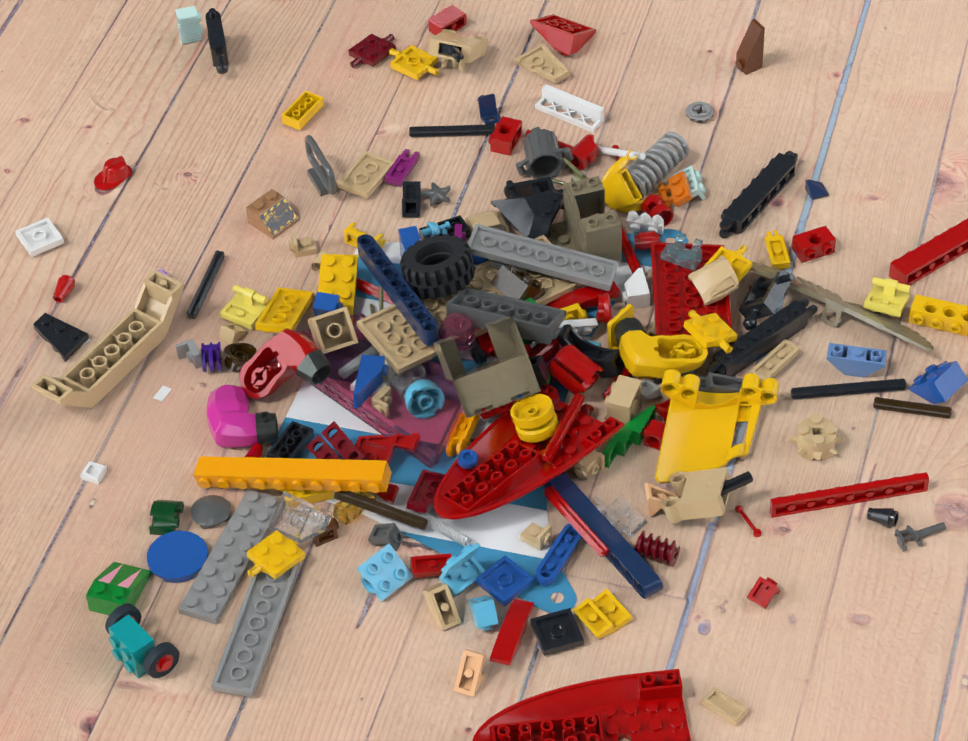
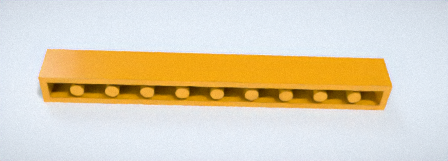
M199 456L193 476L198 486L203 488L378 493L387 492L392 472L387 461Z

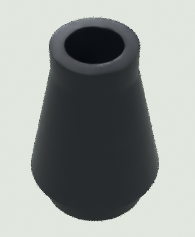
M894 508L868 509V520L888 528L891 526L896 527L899 512L895 511Z

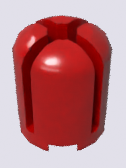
M570 344L562 347L555 354L556 357L552 358L548 366L550 376L574 395L576 393L581 395L582 392L584 393L590 389L600 377L597 373L604 371L578 348Z

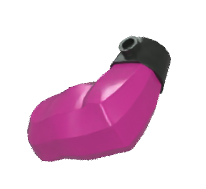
M223 385L216 388L210 393L207 402L209 429L215 443L224 448H241L252 446L255 443L264 445L276 442L279 439L276 413H269L267 411L255 414L249 413V400L243 389L236 385Z

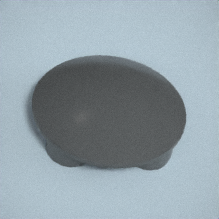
M208 495L198 499L193 504L191 517L202 529H209L211 526L229 521L231 507L225 498L218 495Z

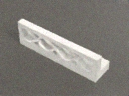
M547 84L542 87V98L535 104V109L592 133L604 122L603 107ZM546 102L548 104H551L552 106L545 107L543 106V104ZM563 109V110H565L566 112H561V113H560V112H557L556 110ZM577 115V116H580L581 118H576V119H574V118H572L571 116ZM592 121V122H595V123L591 126V125L587 124L586 122Z

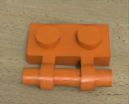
M683 170L669 178L667 186L663 182L658 183L657 192L670 209L673 204L680 207L693 199L687 175Z

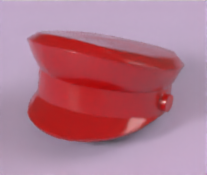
M606 292L598 294L596 320L597 323L608 324L613 318L610 295Z

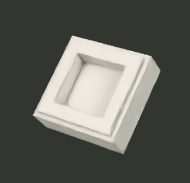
M89 461L80 474L81 480L99 485L108 471L107 466Z

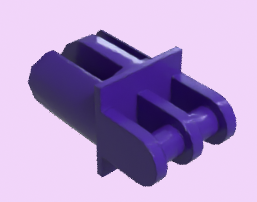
M210 342L208 345L201 343L203 372H207V362H209L210 372H215V361H217L218 371H221V342H218V344Z

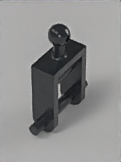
M211 8L206 13L205 18L213 66L216 67L219 74H225L228 71L229 63L221 15L214 8Z
M551 177L517 183L508 180L504 188V194L507 198L537 194L547 190L563 193V189L555 190Z
M782 270L777 272L772 279L765 280L763 277H759L753 281L738 309L745 318L743 327L746 330L750 331L757 326L756 319L775 314L790 282L795 279L793 273L788 274V272Z

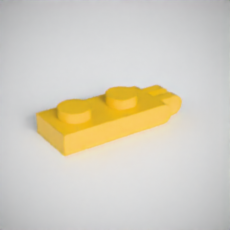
M778 230L773 231L774 236L771 235V231H766L764 243L771 268H790V259L783 235H779Z

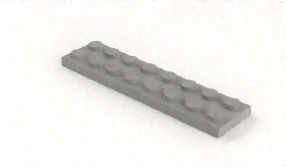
M475 224L468 241L472 255L606 291L611 289L619 262L479 224Z
M247 489L178 608L179 614L213 624L218 623L252 563L247 557V551L266 538L285 505L284 499Z
M300 562L277 579H273L264 572H259L251 579L212 682V691L253 698L301 567Z

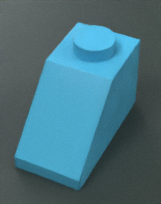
M488 595L467 599L474 624L477 628H481L482 631L494 628L493 625L499 624L494 599Z

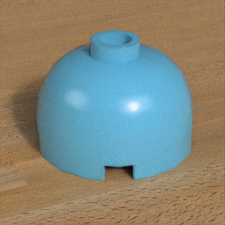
M420 379L410 384L404 396L408 411L418 419L434 416V412L438 408L441 409L445 401L444 394L439 386L427 379Z

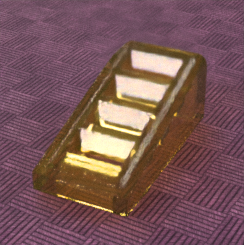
M353 492L376 500V497L370 492ZM339 501L334 504L333 516L343 524L348 525L365 509Z

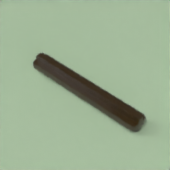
M875 397L873 403L875 409L947 419L951 417L952 412L951 407Z

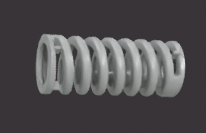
M671 131L666 132L645 152L646 157L644 160L637 159L628 168L643 198L651 191V188H654L662 178L666 177L679 162L688 156V145L679 134Z

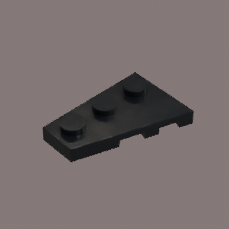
M44 313L33 324L35 331L52 345L54 351L58 352L65 362L89 339L88 333L47 313Z

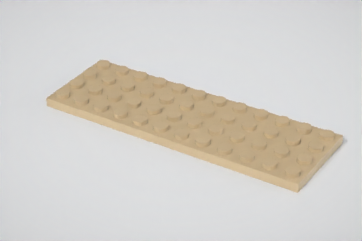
M544 235L535 238V240L552 244ZM490 259L475 266L474 277L466 287L505 296L490 284L499 271L498 269L491 268L492 260ZM528 270V277L531 280L535 279L542 284L541 288L546 291L545 295L535 301L540 305H545L564 294L585 286L580 283ZM456 294L448 295L445 298L438 297L437 299H422L418 297L438 323L439 340L450 336H459L454 338L456 346H459L488 332L485 329L447 320L446 303ZM395 304L357 321V328L382 356H385V360L398 375L438 356L434 345H425L420 340Z

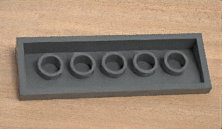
M468 287L459 291L446 303L448 321L487 330L486 323L505 316L513 317L521 338L550 345L558 327L566 318V310Z

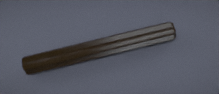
M350 491L334 493V498L409 526L425 530L428 525L426 518Z

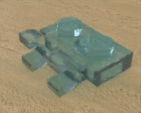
M679 232L675 243H668L663 249L660 259L695 270L702 260V249L700 247L703 244V240L696 238L692 249L689 250L684 248L686 234Z

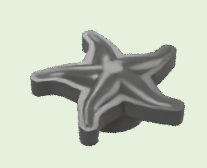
M432 182L431 190L421 192V197L430 198V206L442 202H450V198L446 197V194L451 190L450 186L439 188L437 184Z

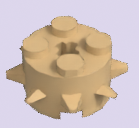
M812 414L801 421L799 425L796 424L797 435L789 438V442L796 444L797 454L809 461H812V459L820 461L821 458L822 461H825L833 454H838L835 445L844 441V437L837 435V426L819 414Z

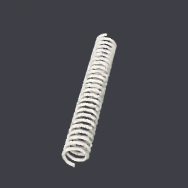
M405 507V511H406V512H410V513L415 514V515H418V516H419L420 513H421V512L418 513V512H415V511H412V510L409 511V509H406V507ZM429 512L424 514L423 518L425 516L426 519L429 517L428 526L463 547L471 543V537L469 538L466 534L464 535L461 531L459 532V530L454 529V527L449 526V524L444 523V521L439 520V518L434 517Z

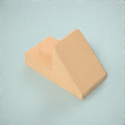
M648 482L644 484L650 517L660 509H663L662 502L667 497L677 496L679 498V495Z
M464 649L454 691L472 697L475 696L485 676V673L482 672L485 654Z

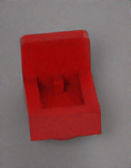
M489 332L475 338L477 344L485 353L486 358L493 356V358L497 357Z

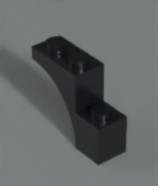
M570 324L562 327L557 336L562 347L570 344L578 348L604 369V371L598 372L601 378L621 375L625 364L619 349L603 348L590 343L582 338Z

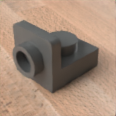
M395 523L376 524L368 541L371 545L390 544L397 551L404 536Z

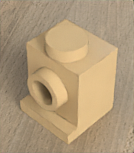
M594 450L574 466V473L579 478L588 480L592 475H596L599 469L603 470L605 468V455Z

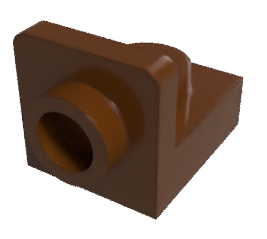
M329 512L324 514V524L311 529L312 540L316 547L338 538L337 529H339V524L335 517L332 518Z

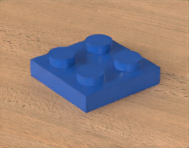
M505 555L476 578V584L505 607L534 584V578Z

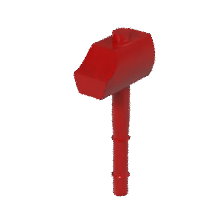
M528 129V130L526 131V136H527V134L531 133L532 131ZM587 134L575 146L558 141L559 148H570L573 156L570 162L578 170H584L598 157V146L595 144L594 135Z

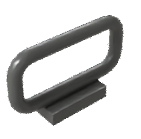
M307 135L305 137V149L308 160L313 167L307 170L308 176L320 196L334 195L337 191L333 169L311 135ZM314 153L320 161L321 165H319V163L317 162Z

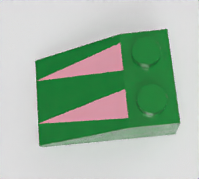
M113 562L94 579L86 594L89 611L110 615L117 607L129 603L135 606L152 572Z

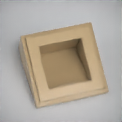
M235 323L221 326L218 338L227 344H234L245 336L247 331Z

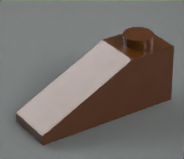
M756 19L751 20L736 53V67L745 75L763 68L765 27Z

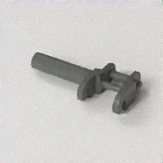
M944 522L917 531H913V528L908 525L905 530L899 531L896 529L894 535L897 537L898 545L905 552L907 551V546H904L905 540L912 539L920 547L923 545L920 538L946 530V525ZM907 533L909 534V536H907V537H903V536H902V535L907 534Z

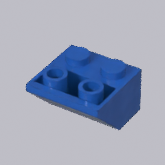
M945 361L940 365L932 364L928 366L923 375L913 380L914 383L909 387V390L932 404L946 402L968 381V378L957 361L949 363Z

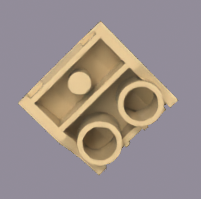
M499 210L481 212L465 218V222L470 228V234H472L475 224L509 232V226L506 225Z
M723 256L688 275V279L695 285L705 306L722 300L725 296L739 288L737 276L727 258Z

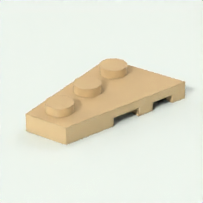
M543 43L514 59L515 64L555 84L570 76L569 70Z

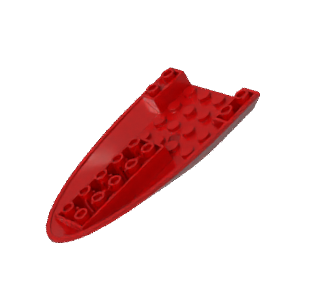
M546 384L540 387V392L535 394L547 395L552 400L554 411L560 423L569 405L560 401L556 388ZM508 410L466 448L475 451L478 455V462L474 468H462L458 464V458L449 468L435 493V511L443 519H463L474 517L511 503L575 466L625 425L611 416L604 422H600L578 411L551 463H547L542 460V456L552 436L536 443L522 441L518 437L511 412Z
M671 669L601 678L532 696L490 717L479 727L472 741H619L623 738L630 741H691L682 698L683 686L680 670Z

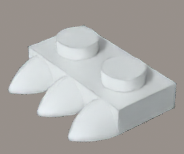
M633 210L628 213L626 220L627 230L636 233L656 231V234L663 235L664 220L661 216L654 215L651 218L645 212L639 216Z

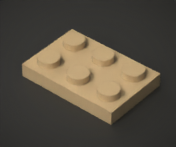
M364 151L337 182V188L368 199L385 180V176L394 164V161Z

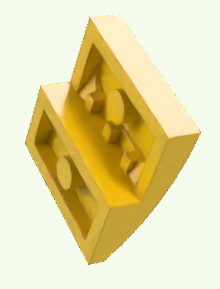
M605 589L593 600L588 597L573 609V612L597 639L617 631L633 620L632 615L608 589Z

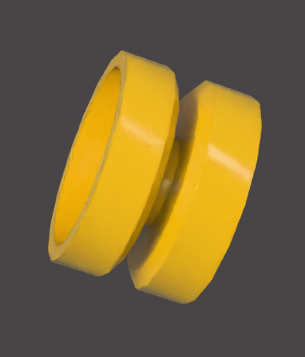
M532 394L521 398L510 410L518 437L528 443H536L548 439L554 434L559 425L552 400L544 394Z

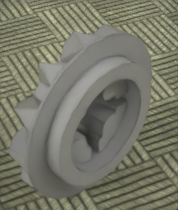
M694 102L686 108V117H689L690 121L695 120L696 123L698 121L703 123L705 120L710 121L714 114L713 107L705 102Z

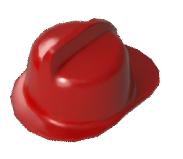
M122 156L110 158L105 161L103 170L95 177L94 185L100 190L113 189L132 175V168L126 164Z

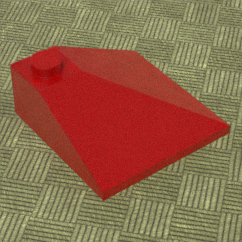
M554 14L530 20V24L540 35L564 56L577 53L596 33L594 28Z

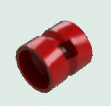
M658 194L648 196L641 204L642 212L647 213L651 218L654 215L661 216L664 220V227L674 217L673 211Z

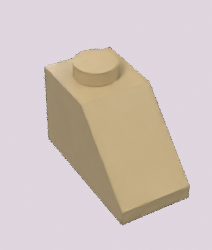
M438 583L422 590L428 609L442 631L462 623L448 584Z

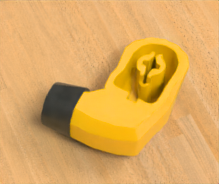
M625 318L615 327V336L621 358L628 371L634 377L650 376L663 378L664 372L670 369L676 370L680 374L693 371L701 367L708 355L707 348L705 349L692 335H661L651 337L636 318Z

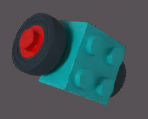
M127 603L117 607L109 615L105 623V629L110 635L109 641L113 646L112 654L117 661L121 660L126 670L130 674L134 673L138 679L146 673L152 678H161L171 672L179 661L180 653L178 649L169 642H163L155 646L154 639L139 625L142 616L134 605Z

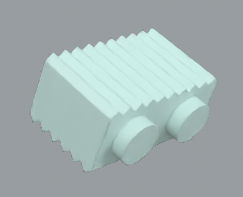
M195 6L176 9L181 43L186 44L202 40L201 34H204L202 24H199V21H202L200 11H196Z

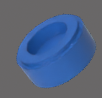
M465 449L459 453L458 464L462 468L472 469L477 465L478 455L475 451Z

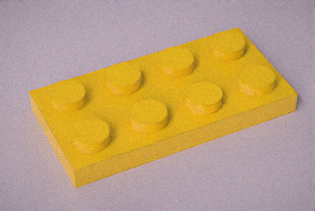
M321 254L318 292L339 295L340 302L343 303V307L347 306L353 323L359 257L358 255Z
M278 287L255 323L256 330L266 333H280L286 328L295 330L314 298V291Z

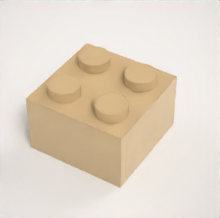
M347 306L307 319L315 345L323 354L359 343Z
M619 375L617 381L612 383L610 396H606L604 406L607 407L604 420L611 416L625 425L639 413L641 408L642 380Z

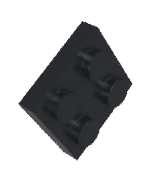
M570 608L530 619L531 626L544 656L584 645V639Z

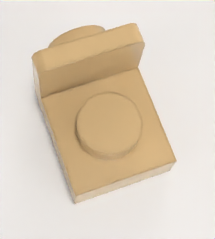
M291 233L292 240L288 242L290 251H294L295 258L317 254L313 237L296 240L295 233Z
M384 385L371 398L372 412L384 419L389 418V405L392 402L391 387Z
M532 522L522 532L520 540L541 551L545 545H549L552 541V526L547 524L545 528H542Z

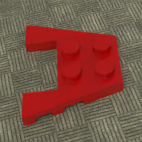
M412 433V435L395 434V436L385 437L384 435L359 436L355 446L368 460L387 461L389 465L395 448L415 453L421 436L419 433ZM389 483L387 492L375 494L393 505L399 487Z

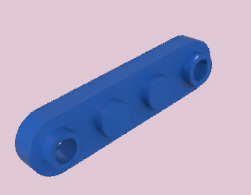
M570 523L564 526L536 569L535 579L540 585L548 586L555 582L583 539Z

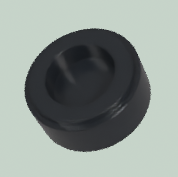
M475 346L470 350L471 357L476 364L482 365L487 362L486 355L479 346Z

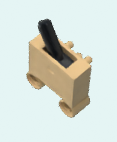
M444 29L441 33L430 38L428 55L442 57L443 68L447 67L448 59H451L452 68L456 69L459 63V71H464L466 63H471L480 57L486 56L488 38L482 36H474L473 38L457 35V32L454 30Z
M727 467L692 472H676L671 475L670 481L675 494L679 495V498L677 496H670L663 500L662 506L666 517L670 523L699 518H707L708 522H713L714 517L724 515L730 492L753 482V477L747 471L731 479Z

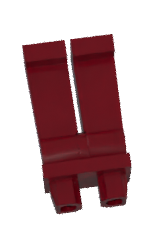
M335 421L321 432L344 458L343 460H368ZM332 430H338L329 438V433ZM320 435L306 446L317 459L342 460ZM318 443H323V445H321L316 451H314V448Z

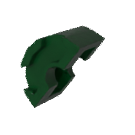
M160 499L153 501L150 516H153L152 524L149 526L150 535H164L178 529L180 524L178 516L180 513H183L184 502Z

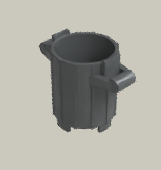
M535 127L531 129L532 132L527 134L524 139L526 159L516 164L517 171L520 176L529 175V178L531 176L536 179L553 178L560 173L562 166L565 167L562 153H564L568 161L573 159L569 147L559 148L554 131Z

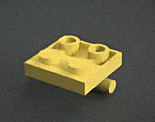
M873 277L872 284L874 285L864 301L863 308L869 309L872 312L885 313L892 317H900L910 299L909 292L911 286L898 283L897 280L889 278L885 280Z
M234 285L232 291L236 294L221 310L220 317L252 330L270 300H267V297L258 294L253 289Z

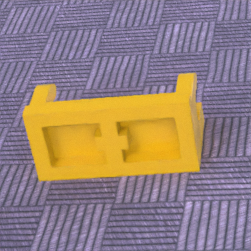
M352 222L343 230L344 241L346 244L358 248L357 238L367 233L354 228L357 223ZM379 233L376 237H372L382 248L386 244V240L381 239L384 234Z

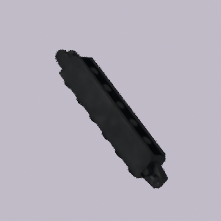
M788 151L785 154L778 153L765 168L761 169L759 175L751 180L750 185L741 191V194L732 201L731 205L723 210L721 214L722 220L719 224L721 229L719 236L726 239L732 233H743L795 176V165L798 160L797 153Z
M806 298L799 302L793 301L729 344L733 348L730 353L727 354L722 349L714 354L713 361L706 368V376L709 372L735 376L776 348L783 340H788L804 329L808 324V319L818 311V307L811 305L807 308L810 302Z

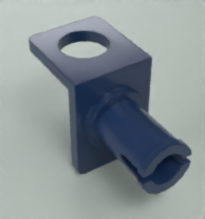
M495 95L479 96L477 103L479 104L480 119L484 124L499 123L501 117L497 113Z

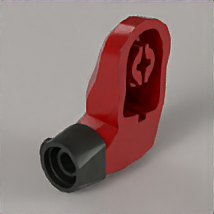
M286 328L264 343L252 359L242 366L239 375L240 386L249 397L262 399L272 395L284 382L295 376L296 373L311 385H319L330 375L332 365L310 339L297 331Z

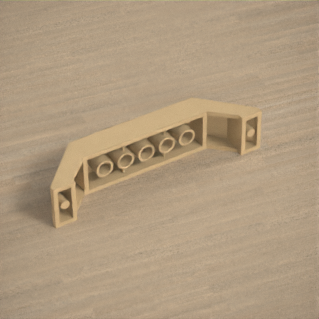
M154 269L143 280V286L135 306L61 377H49L42 374L31 385V389L61 405L93 408L166 338L184 289V283Z

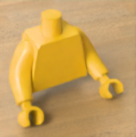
M632 149L626 153V157L623 156L612 164L602 178V184L605 189V204H608L611 210L616 209L619 212L626 213L632 210L637 212L641 210V204L645 200L642 199L643 197L628 169H623L629 161H634L638 156L636 155L634 158L629 156V153L633 151Z

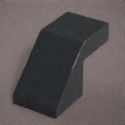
M402 181V217H420L421 181Z

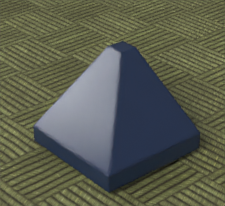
M806 180L805 189L812 200L829 196L822 182Z

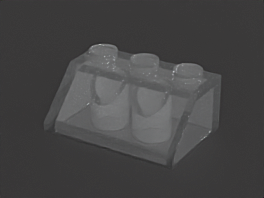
M284 491L270 522L269 529L273 531L278 530L285 537L301 544L325 532L333 512Z

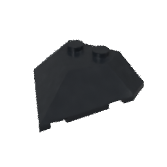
M547 190L537 194L493 200L491 204L501 211V215L524 237L535 239L544 235L549 240L551 224L559 210H564V197L561 192Z

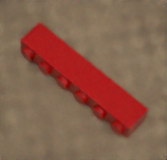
M968 219L961 221L956 226L921 244L916 249L907 252L902 257L893 260L890 263L889 277L897 280L898 283L911 285L968 252Z

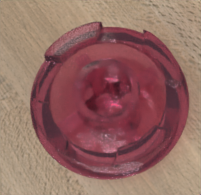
M452 313L445 317L439 327V340L450 336H459L454 338L458 351H464L471 346L476 337V332L466 315Z

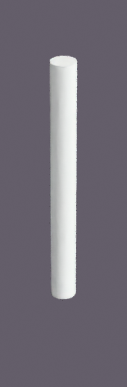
M598 147V153L626 157L628 150ZM632 151L629 153L631 158L638 155L636 159L644 160L646 157L645 153Z

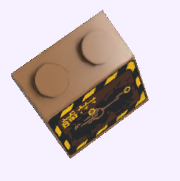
M273 189L246 207L248 223L272 239L299 221L298 216L286 198Z

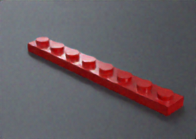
M927 472L915 473L890 479L770 499L769 512L771 518L926 492L928 491L929 476Z

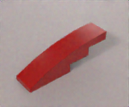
M613 280L610 291L586 286L564 294L560 298L545 304V306L561 309L578 303L581 309L598 306V294L608 292L610 299L619 298L621 291Z
M514 598L495 641L490 656L491 662L511 665L521 646L522 636L528 627V619L534 610V602Z

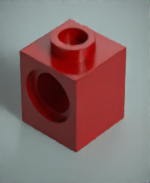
M652 419L649 426H645L642 434L644 446L660 451L666 423Z

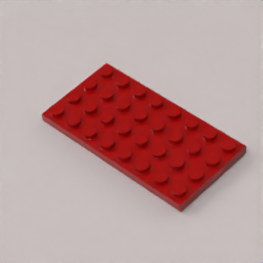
M651 242L650 254L655 336L691 335L683 327L685 320L692 319L688 316L691 310H695L700 316L716 313L732 329L729 295L725 296L722 300L705 306L695 285L688 279L689 274L704 267L721 246L724 247V245Z

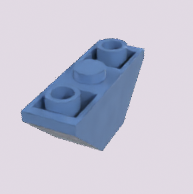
M829 343L826 359L844 375L864 378L885 367L887 350Z

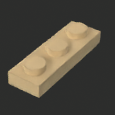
M785 339L753 367L749 373L757 374L762 381L766 378H773L800 354V348Z

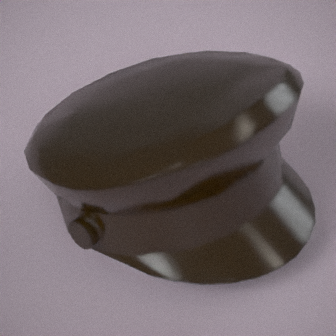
M249 343L227 345L224 349L227 355L224 361L225 366L231 371L240 372L242 366L257 352L256 348Z

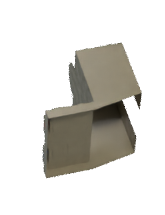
M599 176L563 184L564 221L551 224L549 241L554 245L621 262L622 224L616 211L605 213V189Z
M505 316L486 323L498 360L477 366L468 371H465L454 338L459 336H450L433 343L445 378L453 381L466 418L540 392L527 351L513 317Z

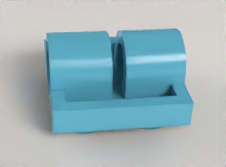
M390 544L384 546L357 567V570L362 575L361 582L365 589L372 594L375 593L380 601L387 598L413 577Z

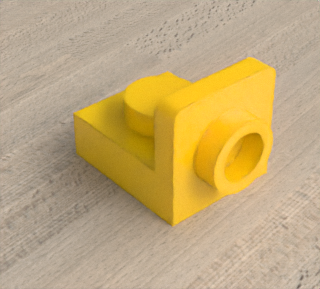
M578 303L561 308L566 310V318L564 320L588 319L586 311L581 309Z

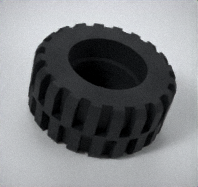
M434 235V237H426L421 241L418 240L413 246L410 245L407 248V251L403 253L400 260L404 279L415 294L422 299H437L438 297L445 298L448 295H454L457 291H462L466 285H469L475 274V266L468 243L455 235Z

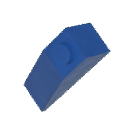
M362 354L353 393L355 409H358L382 385L384 376L388 375V365L385 364V356Z

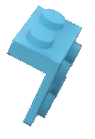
M479 543L473 546L471 544L466 546L461 551V555L458 557L456 555L452 556L446 562L447 565L441 569L442 574L439 580L442 583L448 584L453 597H456L475 583L476 578L485 571L474 558V555L480 548Z

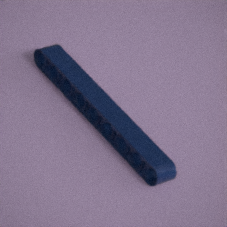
M368 234L359 236L357 238V246L360 259L425 345H434V342L439 341L437 321L376 240Z
M565 472L544 484L545 488L552 486L609 548V554L605 557L643 599L663 589L659 576Z

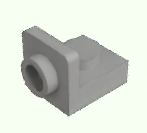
M194 339L175 345L179 359L187 357L189 363L193 362L196 369L202 367L201 355Z

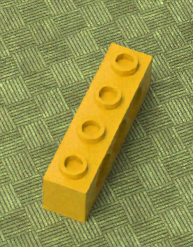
M916 294L910 309L909 323L968 336V306Z

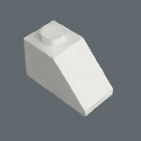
M638 268L624 283V291L621 292L622 302H626V305H633L634 309L650 307V291L642 268Z

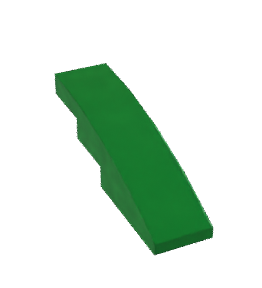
M651 405L637 414L612 437L602 451V454L605 455V467H610L617 454L624 457L632 443L640 446L644 439L642 434L645 426H649L652 419H656V406Z

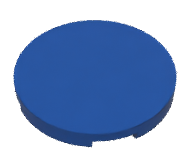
M173 531L158 537L150 545L147 552L149 570L152 574L170 583L185 582L194 578L208 558V550L204 540L200 536L188 531Z

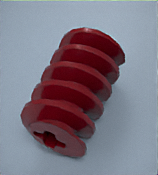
M642 531L637 539L634 550L641 557L644 555L647 559L653 557L655 562L661 559L662 564L669 562V566L674 567L680 553V546L676 547L675 540L669 545L668 538H665L662 543L661 536L659 535L653 540V533H650L648 538H646L645 531Z

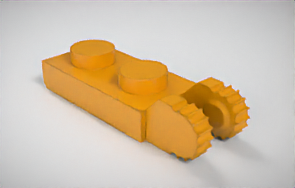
M460 413L445 448L447 456H454L456 452L459 455L462 450L467 448V444L481 417L479 414L466 418L464 413Z

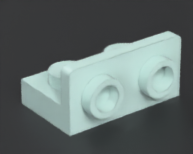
M692 165L683 169L688 178L692 197L699 195L702 201L705 200L704 193L706 188L701 182L703 177L700 171H696Z

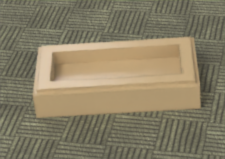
M713 687L701 700L702 706L734 726H737L749 713L748 707L716 687Z

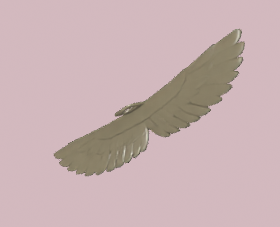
M753 262V267L750 269L770 279L774 278L777 272L782 271L778 268H771ZM799 276L790 282L789 288L826 303L821 321L832 327L838 326L841 315L845 312L924 350L932 352L934 348L926 338L919 335L920 333L901 325L900 322L890 319V317L881 315L879 312H872L869 309L863 308L860 304L843 301L838 294H833L830 290H825L820 285L816 286ZM830 310L836 313L834 321L827 319V312Z

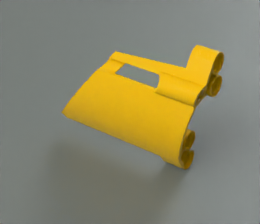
M666 370L663 376L661 391L671 401L654 476L659 484L671 483L670 477L676 472L721 468L728 465L729 461L733 458H743L748 455L761 406L773 404L777 401L779 381L774 378H766L762 381L757 374L747 373L743 377L738 393H710L699 391L700 378L698 376L687 374L681 377L680 372L676 370ZM748 421L745 442L731 448L736 422Z

